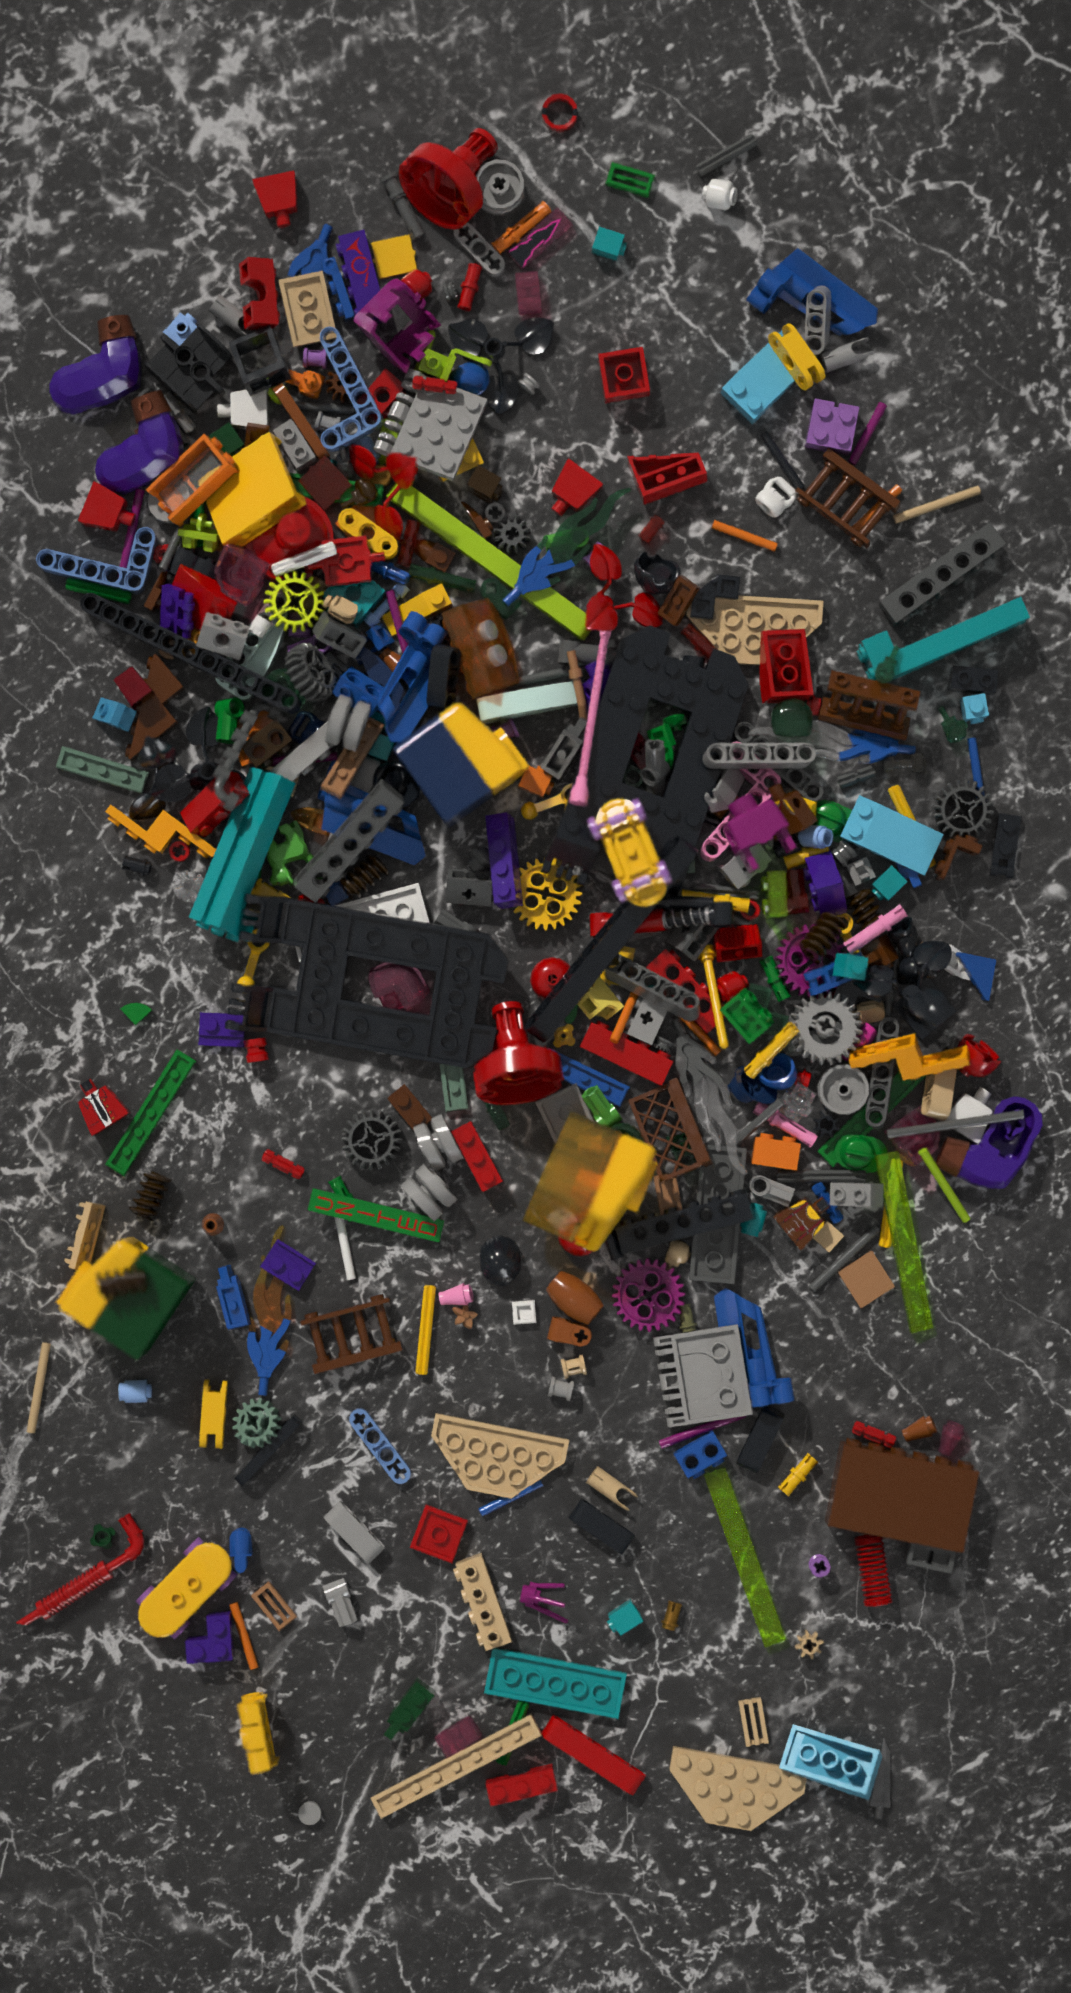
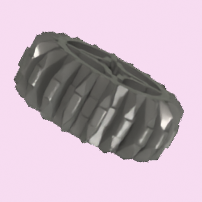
M311 643L298 644L287 653V657H285V668L288 670L286 674L290 677V682L294 684V689H297L300 695H304L306 700H310L313 703H319L331 697L338 679L334 675L336 671L333 670L332 663L328 661V657H325L323 652H320L316 645L313 646Z
M959 779L955 780V788H953L951 783H947L949 791L947 792L941 788L940 792L944 795L943 798L940 796L935 797V800L941 802L940 805H933V809H939L940 812L933 814V817H941V820L936 825L941 826L944 823L945 827L942 829V832L946 833L950 829V838H953L956 832L960 837H963V833L971 836L972 831L977 837L980 836V832L977 829L980 827L983 831H986L987 827L983 825V822L991 823L992 820L986 818L987 814H994L993 810H987V806L994 805V802L986 803L985 800L991 796L990 793L983 796L981 793L985 790V787L981 786L976 790V781L969 787L968 779L964 780V786H961ZM958 791H969L975 794L977 798L970 802H965L959 796ZM952 796L955 809L950 814L945 815V804L948 798ZM959 802L964 803V806L973 803L967 809V816H963V813L953 816L960 809ZM981 804V817L975 824L972 810ZM961 817L969 825V828H957L950 821Z
M370 1109V1116H367L365 1110H362L361 1115L363 1118L361 1119L357 1114H354L353 1118L356 1122L353 1123L350 1120L346 1122L351 1126V1129L343 1128L342 1132L348 1133V1137H341V1141H348V1145L342 1146V1150L350 1149L351 1152L346 1155V1158L354 1155L356 1158L352 1161V1164L355 1165L358 1160L362 1161L360 1164L361 1169H364L366 1163H369V1170H373V1163L377 1164L378 1169H382L381 1161H384L387 1166L390 1165L387 1157L390 1156L392 1159H396L397 1156L392 1153L393 1149L396 1151L401 1150L400 1147L395 1146V1142H402V1138H395V1134H400L401 1130L394 1131L392 1128L398 1123L396 1121L391 1124L388 1123L391 1115H387L385 1119H382L383 1111L381 1110L378 1116H374V1109ZM370 1121L380 1122L388 1131L384 1133L374 1132ZM363 1123L364 1137L353 1142L356 1128ZM369 1131L373 1133V1136H383L375 1141V1151L373 1146H370V1143H360L369 1138ZM390 1138L388 1150L380 1157L378 1149L380 1141ZM361 1146L368 1147L374 1159L361 1156L355 1148Z

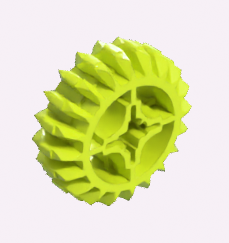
M297 571L292 572V578H289L288 573H284V581L277 576L275 577L279 583L277 586L272 582L269 583V586L274 589L273 592L265 591L266 595L271 596V599H264L263 601L265 604H271V607L266 608L265 612L273 611V615L269 617V620L272 621L277 618L276 627L284 623L283 631H287L289 625H291L292 633H296V626L299 625L300 630L303 632L305 631V623L312 628L314 625L310 620L313 618L315 621H318L319 617L315 613H322L324 611L318 608V604L323 605L324 600H318V597L324 595V592L316 593L315 589L320 587V584L317 583L312 586L310 584L314 580L312 576L308 581H305L306 573L304 572L300 578H297ZM298 583L307 589L302 593L296 594L286 584ZM281 588L286 597V602L277 610L276 595ZM304 595L298 602L299 608L294 606L292 608L290 606L285 609L291 602L290 596H294V598L297 596L299 598ZM309 595H312L313 607L308 615L303 607V601ZM289 610H294L303 620L291 621L282 615Z

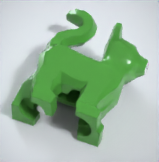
M297 820L278 827L280 834L286 837V841L277 845L273 839L267 852V861L272 868V875L269 879L272 886L287 884L292 886V873L287 869L286 865L298 860H305L308 863L314 857L304 842L303 832Z

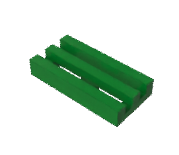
M612 162L605 185L649 198L655 175ZM614 170L648 179L649 181L647 183L627 176L614 173ZM612 178L644 187L646 190L613 181Z

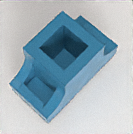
M100 698L93 719L129 732L137 711L122 703Z

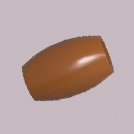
M564 1271L559 1272L546 1289L548 1295L560 1310L574 1320L587 1325L593 1321L604 1306L598 1295L589 1285L578 1277Z

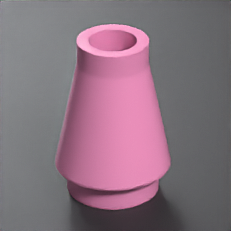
M462 1283L446 1291L439 1292L441 1306L468 1305V1303L473 1302L471 1285Z

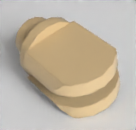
M327 595L322 605L326 609L329 607L328 614L345 624L352 623L358 611L357 604L338 595L334 599L332 596Z
M873 1000L860 1002L856 1005L857 1010L854 1009L852 1012H860V1017L857 1019L862 1021L863 1024L882 1021L885 1017L882 1001L881 1003Z

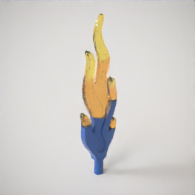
M283 1225L275 1232L271 1248L277 1239L280 1240L284 1228ZM264 1255L261 1256V1261H262V1262H263V1260H264L265 1257H266V1256H264ZM262 1268L253 1291V1303L261 1328V1339L259 1342L257 1341L256 1325L254 1319L250 1317L251 1324L249 1325L247 1349L258 1372V1377H260L258 1395H267L269 1378H271L273 1370L283 1359L289 1346V1340L286 1339L281 1347L276 1350L278 1342L291 1322L292 1309L291 1297L288 1294L285 1298V1313L282 1315L280 1297L284 1282L273 1276L271 1285L267 1290L265 1282L268 1272Z

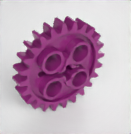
M805 924L801 927V931L796 927L793 929V934L788 932L786 934L788 940H780L781 945L784 947L776 948V951L781 955L776 956L774 960L780 962L775 969L782 970L778 978H786L783 985L785 986L790 983L792 985L790 988L791 992L797 988L798 996L806 992L807 998H810L808 990L810 986L808 981H805L803 974L822 967L824 964L823 961L820 964L813 962L800 974H797V970L810 960L799 947V943L809 933L808 927ZM830 942L832 948L826 950L827 955L825 957L834 962L836 953L847 954L840 951L845 945H837L836 942ZM793 954L799 957V965L792 962L791 956ZM821 976L817 977L818 984L823 983ZM829 990L824 991L823 993L827 995Z
M646 1258L645 1264H643L641 1259H638L637 1267L633 1263H629L630 1271L623 1268L621 1271L624 1277H616L620 1284L613 1285V1288L618 1290V1293L612 1294V1297L618 1298V1301L613 1306H620L621 1309L617 1312V1315L624 1313L623 1322L630 1319L631 1328L639 1324V1331H642L644 1326H647L648 1332H651L655 1325V1328L659 1331L661 1330V1323L668 1327V1319L676 1321L674 1313H682L678 1305L685 1304L684 1301L680 1300V1297L686 1295L685 1292L680 1291V1288L685 1284L677 1282L681 1275L673 1276L675 1268L666 1269L667 1262L659 1266V1259H656L653 1264H651L650 1258ZM649 1273H654L658 1277L656 1285L648 1283L647 1276ZM663 1283L666 1284L664 1289L651 1296L652 1300L647 1298L636 1306H632V1302L645 1295L646 1290L649 1292ZM630 1285L638 1287L639 1294L637 1297H633L628 1293ZM661 1293L669 1295V1304L664 1305L659 1301ZM642 1304L650 1307L651 1313L649 1316H643L640 1313Z

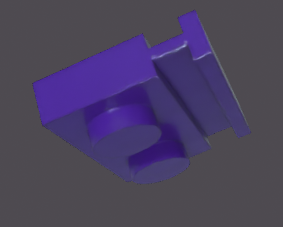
M200 1012L198 1045L244 1047L245 1031L224 1028L225 1021L234 1020L242 1022L243 1015Z
M277 1239L260 1267L299 1291L316 1263Z

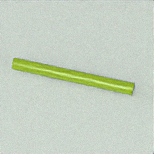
M927 1148L921 1149L919 1151L921 1158L963 1223L968 1222L970 1216Z

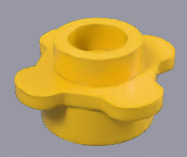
M571 1024L558 1027L554 1032L555 1040L553 1045L557 1048H560L562 1045L573 1046L575 1044V1038H573L572 1033L574 1027Z

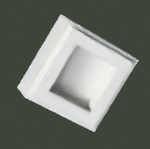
M535 1300L512 1301L514 1325L536 1323Z

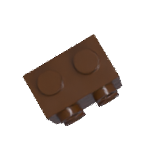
M956 835L952 839H947L942 851L946 853L943 860L938 861L934 871L937 874L936 879L939 881L945 879L956 849L973 856L979 854L982 845L978 844V839L969 835L963 837Z

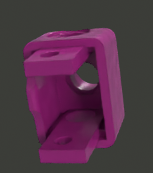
M749 793L728 805L734 818L723 827V832L734 856L739 854L749 874L759 868L749 850L751 847L757 844H764L771 840L774 835H777L786 854L796 848L786 829L789 824L773 800H767L758 805L753 795Z

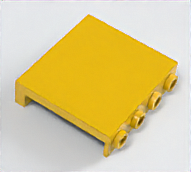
M270 432L260 436L255 442L244 447L233 456L236 461L234 466L239 472L237 474L234 473L206 500L222 544L234 552L279 523L285 515L293 513L307 504L304 496L296 491L278 445L282 441ZM219 465L198 480L199 485L201 486L222 465Z

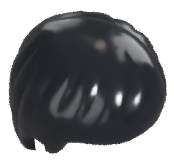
M642 552L634 562L636 580L639 586L650 594L658 595L669 592L678 576L681 575V569L676 562L663 559L659 554L648 557L647 552Z
M400 761L386 762L376 768L372 779L373 787L382 779L403 796L404 806H409L417 800L421 787L404 763Z
M497 1235L486 1240L481 1246L480 1268L488 1282L497 1286L509 1285L515 1280L522 1269L519 1247L509 1237Z

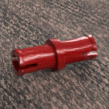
M468 264L465 281L461 283L462 292L459 304L457 305L461 310L471 311L474 295L479 289L477 284L482 270V266L478 264Z

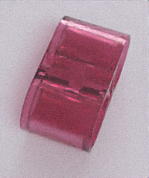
M538 271L515 273L519 315L542 313Z
M471 1715L440 1732L434 1739L444 1756L448 1758L478 1740L482 1733Z

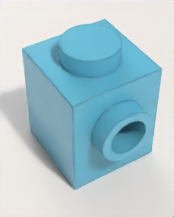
M985 693L966 696L960 699L963 722L970 721V724H978L984 722V718L989 716Z

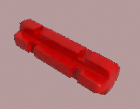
M416 375L413 378L412 387L417 390L425 388V391L438 393L446 391V394L454 395L457 391V382L451 380L445 382L444 379L431 377L423 379V376Z
M266 1149L261 1159L267 1164L272 1163L273 1167L286 1174L291 1173V1176L296 1179L302 1177L305 1171L304 1167L298 1164L295 1166L293 1161L279 1154L276 1156L274 1155L275 1152Z
M859 1421L854 1423L852 1428L853 1434L858 1436L864 1435L863 1438L878 1444L882 1442L884 1443L883 1446L889 1448L894 1446L896 1442L895 1435L890 1433L886 1435L884 1434L885 1431L870 1425L866 1427L864 1426L865 1423Z

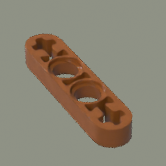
M280 383L272 388L274 394L290 418H292L319 461L323 462L329 458L330 454L322 445L321 440L284 385Z

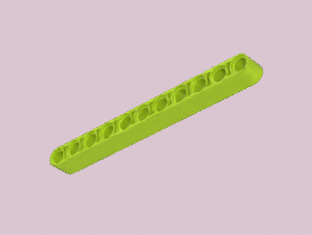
M395 483L393 487L390 489V491L387 493V498L398 486L397 483ZM413 486L408 489L401 488L393 497L391 502L507 587L512 590L515 588L521 565ZM551 587L528 592L523 596L520 595L580 640L584 641L592 631L585 628L586 613Z

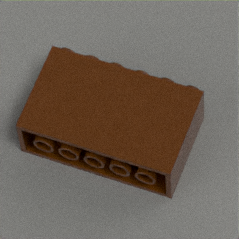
M846 1438V1441L840 1440L825 1516V1522L828 1526L961 1553L964 1552L979 1471L974 1468L971 1462L958 1460V1463H952V1460L943 1456L936 1455L935 1459H932L923 1452L913 1451L912 1455L907 1454V1451H904L905 1449L891 1447V1450H887L878 1443L869 1442L867 1446L862 1445L860 1440Z

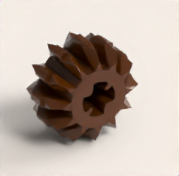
M329 371L328 376L332 380H325V385L331 386L326 390L327 394L334 393L332 399L336 401L341 397V403L345 404V397L349 396L343 386H338L341 385L337 373L334 374ZM354 373L349 374L346 382L350 383L347 384H354L357 380V375Z

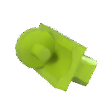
M200 513L197 519L191 518L190 524H185L183 528L178 529V536H182L183 547L196 548L197 539L204 540V551L215 552L217 550L220 537L217 529H213V521H207L205 513Z

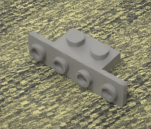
M329 720L271 769L270 772L282 775L293 782L301 774L305 776L315 768L312 764L318 759L323 761L332 753L330 749L335 746L325 742Z

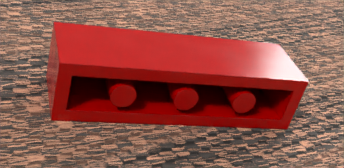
M598 1020L596 1024L591 1022L580 1045L581 1048L662 1086L673 1063L669 1059L671 1055L661 1050L655 1053L649 1050L650 1045L640 1040L634 1043L628 1040L630 1035L624 1032L617 1044L610 1041L613 1032L608 1030L609 1025Z

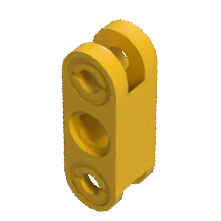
M788 323L782 327L783 337L777 332H772L768 335L771 348L802 390L811 388L813 382L819 383L825 379L824 368L792 324Z
M352 508L344 509L339 514L338 522L344 533L350 537L362 536L364 530L371 529L375 532V535L372 539L368 540L369 550L373 553L385 552V560L393 559L397 555L398 543L396 539L378 525ZM348 519L354 520L351 524H347L346 521ZM388 544L391 547L389 550H384L383 546Z
M205 1379L199 1447L207 1448L208 1435L212 1434L216 1435L215 1448L223 1449L228 1381L223 1380L222 1388L218 1391L210 1390V1380Z

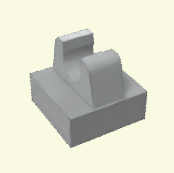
M867 856L846 865L854 886L876 877Z

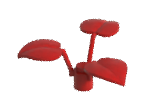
M352 444L349 446L350 459L353 469L359 477L370 480L374 477V472L389 471L392 479L398 485L385 500L383 506H375L374 518L380 528L399 541L403 532L402 518L393 507H389V502L401 488L408 489L412 486L415 475L418 473V468H416L417 458L392 452L386 458V467L377 468L375 467L376 459L369 450Z
M600 544L593 545V551L590 556L591 570L599 580H607L602 590L593 596L587 604L586 630L608 632L615 629L618 623V615L615 610L627 607L634 608L632 616L638 624L644 627H659L662 625L663 617L658 614L660 606L657 600L649 593L642 592L635 596V603L630 602L613 606L611 597L604 595V593L611 585L612 579L617 580L621 577V563L617 555L608 547Z

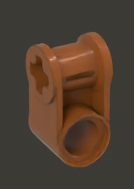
M552 1316L547 1339L582 1347L590 1342L592 1332L587 1325ZM580 1330H584V1334L587 1335L588 1338H584L582 1341H579V1337L575 1335V1333H579Z

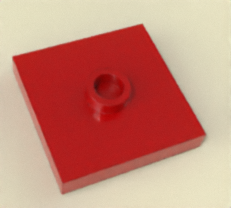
M426 1504L410 1548L453 1563L468 1520Z

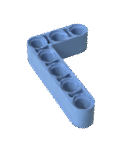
M325 327L320 333V341L357 414L326 429L322 433V445L327 450L336 452L339 451L340 446L347 447L379 430L383 425L384 419L342 335L334 327ZM335 333L337 336L336 341L332 344L326 343L327 335ZM339 354H346L347 360L343 364L336 363V357ZM352 373L356 374V382L354 384H347V376ZM362 393L367 394V401L364 404H357L358 395ZM370 414H377L378 420L375 424H367V417ZM356 424L358 427L357 432L354 435H348V426ZM330 435H336L338 438L337 443L333 446L327 445V439Z
M142 527L138 529L134 537L127 568L50 549L41 550L36 556V562L43 571L139 594L147 586L153 555L155 554L154 549L157 546L158 539L151 528ZM146 533L151 534V542L148 544L141 543L142 535ZM140 555H144L147 558L146 563L142 566L135 564L136 558ZM45 556H53L51 565L44 566L42 564ZM74 561L75 568L72 571H65L64 565L66 562ZM89 567H97L96 575L92 577L86 575V570ZM111 572L119 573V578L116 582L108 581V575ZM134 577H139L141 579L140 585L136 588L130 587V580Z

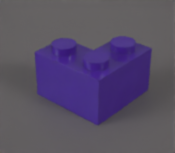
M831 851L805 858L806 867L802 869L805 880H810L811 882L808 886L811 896L814 897L811 899L814 912L818 911L819 915L823 912H828L836 916L848 913L843 882Z
M231 1611L209 1612L206 1616L208 1635L187 1637L185 1641L187 1664L232 1661L235 1657Z

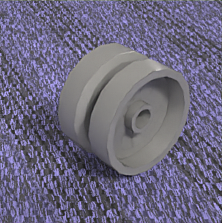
M495 159L485 163L476 175L483 193L482 209L494 216H505L513 213L520 206L524 198V179L521 171L515 164L507 160ZM501 186L503 187V189L499 190V188L496 189V187Z
M340 694L329 718L325 742L338 745L345 733L344 748L356 752L367 724L371 704L359 701L353 713H351L352 698Z
M834 1065L826 1069L820 1076L817 1084V1095L821 1104L829 1111L837 1114H851L859 1110L866 1103L869 1095V1084L865 1075L858 1068L851 1069L850 1065ZM845 1085V1087L848 1088V1091L842 1094L840 1093L839 1088L840 1086Z
M442 1113L431 1118V1125L435 1131L433 1134L425 1123L413 1127L418 1139V1145L434 1172L445 1168L446 1163L442 1156L443 1152H445L452 1163L463 1159V1155Z
M423 1164L415 1171L416 1176L423 1184L420 1185L413 1178H408L401 1187L433 1221H436L443 1214V1210L436 1200L438 1199L444 1206L450 1207L458 1199L449 1190V1186L443 1179Z

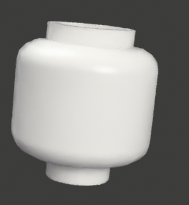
M712 179L708 185L704 186L702 196L703 199H706L708 207L728 210L731 205L734 206L736 203L737 188L734 187L731 181Z

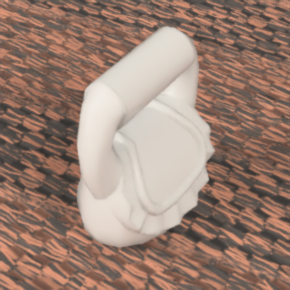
M775 477L770 479L764 489L757 494L756 503L769 516L778 517L784 509L794 503L797 495L795 494V489L782 477ZM775 483L777 486H779L790 497V499L786 500L784 496L779 494L776 491V489L773 488V484Z

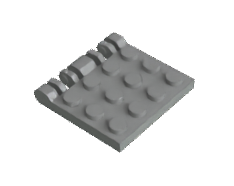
M408 369L401 386L405 390L415 393L416 396L413 399L407 394L397 393V401L393 402L388 414V418L391 420H386L384 426L389 430L399 433V435L395 438L393 435L381 432L378 437L380 440L376 441L373 450L384 456L396 452L416 457V468L454 482L487 405V399L457 388L454 395L446 394V391L438 393L425 391V388H422V390L413 389L412 382L414 376H423V379H426L427 376L419 371Z
M738 1324L653 1337L654 1347L672 1344L671 1348L655 1350L657 1356L674 1354L675 1361L657 1364L658 1369L676 1367V1372L659 1374L661 1390L676 1388L680 1390V1392L662 1395L663 1400L671 1401L681 1398L682 1406H673L665 1409V1414L683 1412V1415L666 1418L668 1427L753 1415Z

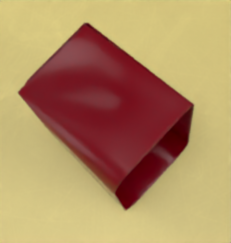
M131 666L117 676L114 681L130 706L136 710V702L153 690L148 687L149 685L143 681L142 676Z

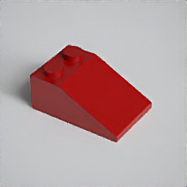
M180 564L172 583L174 586L185 589V593H193L195 610L192 611V621H194V627L201 631L206 612L218 614L223 618L231 620L242 596V592Z
M805 629L761 631L759 683L762 704L805 702L814 695Z

